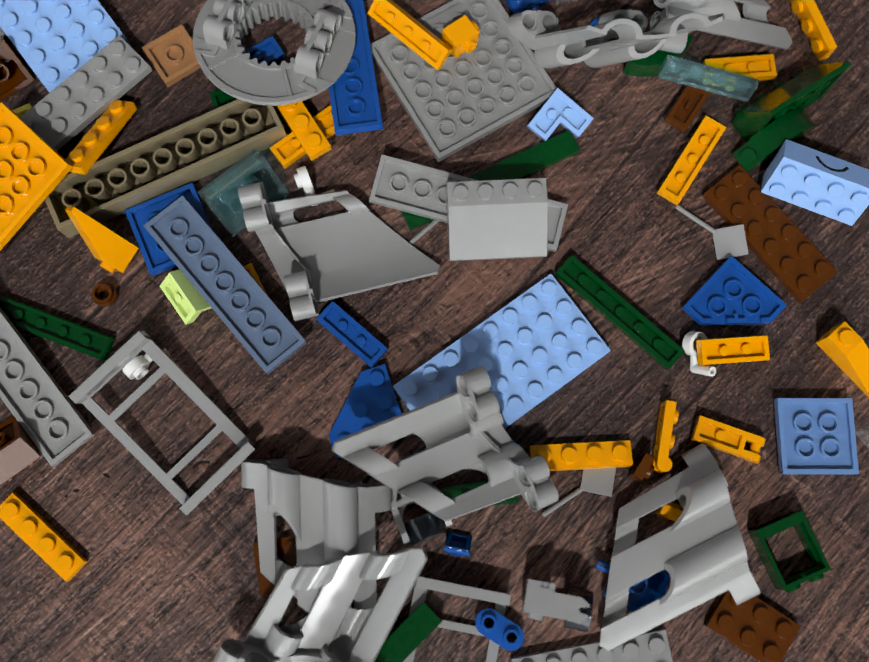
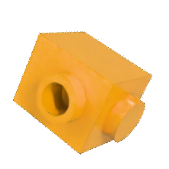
M464 15L442 29V41L453 49L451 54L456 59L465 52L470 53L477 47L480 31L474 21H470Z

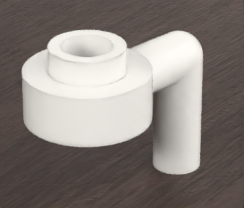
M306 166L297 168V174L293 176L298 188L303 187L306 196L315 195ZM332 189L323 193L334 192L335 190Z
M141 331L143 335L149 336L145 331ZM147 354L139 355L123 368V373L130 380L135 378L139 380L148 373L149 370L147 368L153 360Z
M688 332L683 338L682 347L685 353L690 355V371L696 374L715 376V367L698 365L696 340H706V335L702 332Z

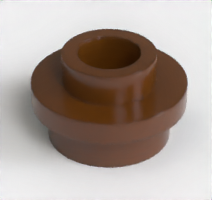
M106 282L96 285L92 291L93 301L101 307L112 305L118 295L116 288ZM109 292V296L106 299H102L103 293Z

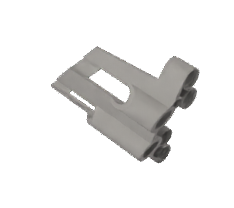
M482 366L456 376L457 392L336 440L332 448L333 452L345 460L358 466L370 476L446 522L520 494L533 512L559 500L557 489L548 478L550 471L545 459L541 455L530 458L521 446L512 441L502 426L504 422L500 414L499 403L494 393L490 391V378ZM412 433L419 436L426 445L425 450L394 463L373 451L378 447ZM462 469L479 470L485 473L489 479L487 484L453 499L427 485Z
M704 443L680 454L688 465L687 469L619 508L599 646L608 651L728 590L734 598L736 605L761 594L749 570L745 544L730 502L727 488L728 483L721 469H719L716 459ZM678 499L683 508V512L678 520L671 527L636 544L639 518ZM662 570L668 571L671 583L667 594L626 614L629 588Z
M248 459L241 463V487L254 489L260 572L275 586L285 569L292 568L291 565L277 558L276 516L281 515L288 522L296 535L297 566L307 563L309 565H321L332 562L339 556L376 551L375 513L391 510L392 489L382 482L370 484L361 482L349 483L337 479H319L302 475L299 471L290 469L289 459ZM376 579L363 580L353 600L354 609L365 610L376 606ZM322 586L310 590L295 591L293 596L297 599L298 605L309 613Z
M424 547L406 548L403 551L391 554H379V550L339 556L336 560L326 564L309 565L307 563L285 569L245 640H223L213 662H374L428 559ZM391 576L374 608L358 610L350 607L363 580H374ZM322 586L305 618L288 626H278L295 591L310 590Z

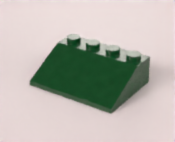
M849 61L813 65L806 71L802 68L792 75L791 80L787 83L783 80L772 89L771 93H762L754 100V104L750 106L745 104L735 112L737 116L731 124L747 143L752 136L782 115L799 107L805 109L822 98L852 64Z

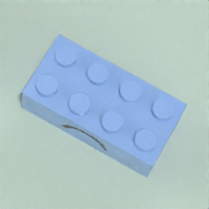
M786 139L763 174L761 192L853 226L869 205V169Z

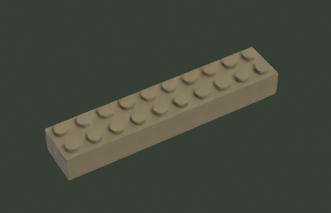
M237 99L97 161L85 175L77 173L66 175L48 195L45 202L57 230L67 238H71L79 234L65 211L67 206L77 208L102 224L124 214L126 209L193 183L266 150L286 137V133L273 106L252 104Z

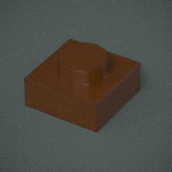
M647 453L641 454L628 476L635 481H642L643 478L648 479L654 470L652 463L655 458Z

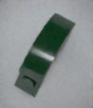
M688 34L687 43L682 53L657 50L646 58L626 62L623 74L636 77H653L669 71L681 60L693 35Z
M803 108L793 109L752 136L747 143L733 153V156L746 172H750L778 151L786 139L797 141L816 127V125Z

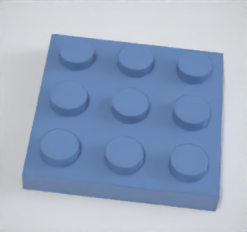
M852 398L774 399L779 475L859 474Z

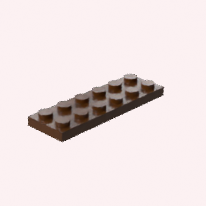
M740 165L702 195L729 226L744 224L747 246L798 303L804 301L838 272L767 194L761 192V187Z

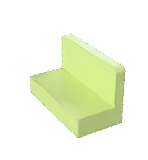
M180 269L169 272L160 285V288L186 325L193 323L202 311L211 309V306Z

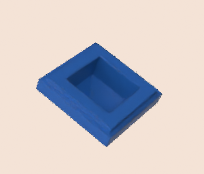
M447 531L444 551L453 556H469L472 536Z

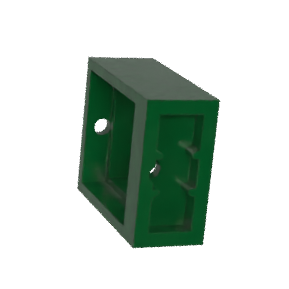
M803 510L791 511L748 530L775 589L785 590L786 593L793 592L801 588L800 583L807 580L809 582L818 581L824 578L823 573L831 570ZM794 526L812 565L783 578L764 539Z

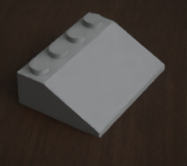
M546 178L447 182L445 195L449 261L547 257L548 198Z

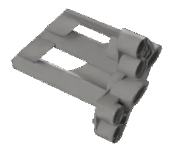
M653 0L654 4L658 8H662L663 11H656L652 15L649 25L650 31L665 19L689 13H698L706 17L724 13L725 18L723 21L707 28L698 29L697 31L784 50L789 49L793 42L786 28L768 23L766 13L771 7L765 0ZM735 2L744 3V18H741ZM688 32L667 38L658 50L682 53L687 43Z
M526 10L512 15L508 20V28L511 34L521 43L535 50V59L543 68L553 69L582 61L589 67L599 68L646 58L660 49L667 38L710 27L723 21L725 15L721 13L706 17L698 13H689L665 19L658 23L652 31L642 33L647 27L648 19L647 16L645 17L638 10L612 11L602 14L598 24L594 27L588 25L567 30L560 29L558 17L550 11Z

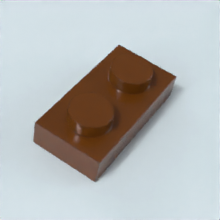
M690 81L664 122L685 133L710 93Z

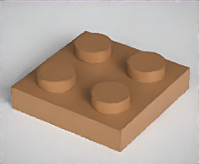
M182 24L142 47L167 87L201 68L194 53L193 40Z

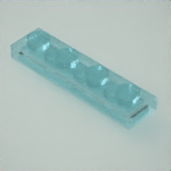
M667 55L658 74V77L745 102H748L758 87V79Z

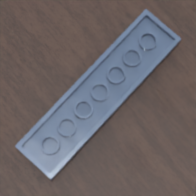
M183 195L143 225L267 375L307 343Z

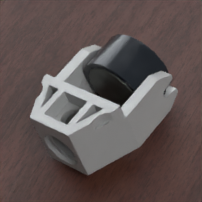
M432 483L427 484L430 487L439 491L438 488L434 486ZM393 490L391 511L404 544L411 542L412 545L425 542L447 532L446 527L453 525L451 520L446 522L432 513L421 515L406 522L404 525V509L415 502Z
M526 579L521 611L527 612V618L543 621V616L564 620V628L588 631L592 618L593 591L569 587L567 594L556 593V584Z

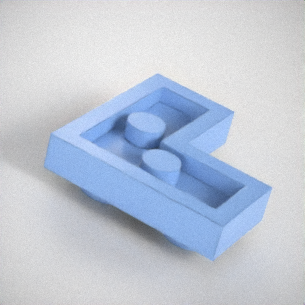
M557 88L526 127L543 141L548 139L559 124L570 130L578 138L594 118Z

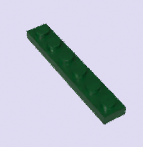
M573 255L555 273L559 279L665 370L668 371L685 352Z

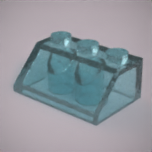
M253 150L197 192L232 237L246 227L238 187L263 182L269 202L282 200L290 194L264 156L256 150Z

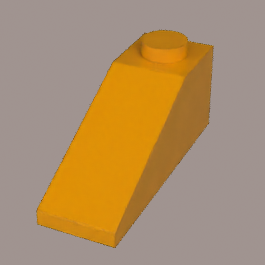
M67 206L65 209L66 213L93 256L102 262L100 267L112 274L114 271L123 273L139 248L77 208Z
M844 321L832 327L816 344L869 398V349L864 340Z

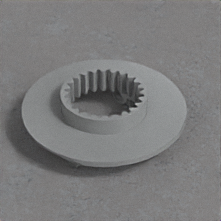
M207 0L198 14L193 31V47L198 64L203 73L216 87L241 101L269 106L287 105L307 100L334 84L351 61L356 39L353 16L345 0ZM271 17H274L276 20L284 17L285 21L291 18L293 24L299 22L300 28H305L306 36L304 44L297 51L296 58H290V63L282 61L281 65L278 66L276 62H272L268 66L266 61L259 64L257 58L251 60L250 54L245 53L242 42L245 41L244 35H248L247 28L253 29V23L261 24V19L270 21Z

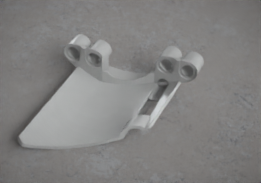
M263 182L238 187L248 232H256L288 293L294 321L319 316L318 302L438 274L441 266L394 232L371 213L366 205L346 190L269 202ZM334 200L348 210L346 213L303 223L296 221L293 216L296 209Z

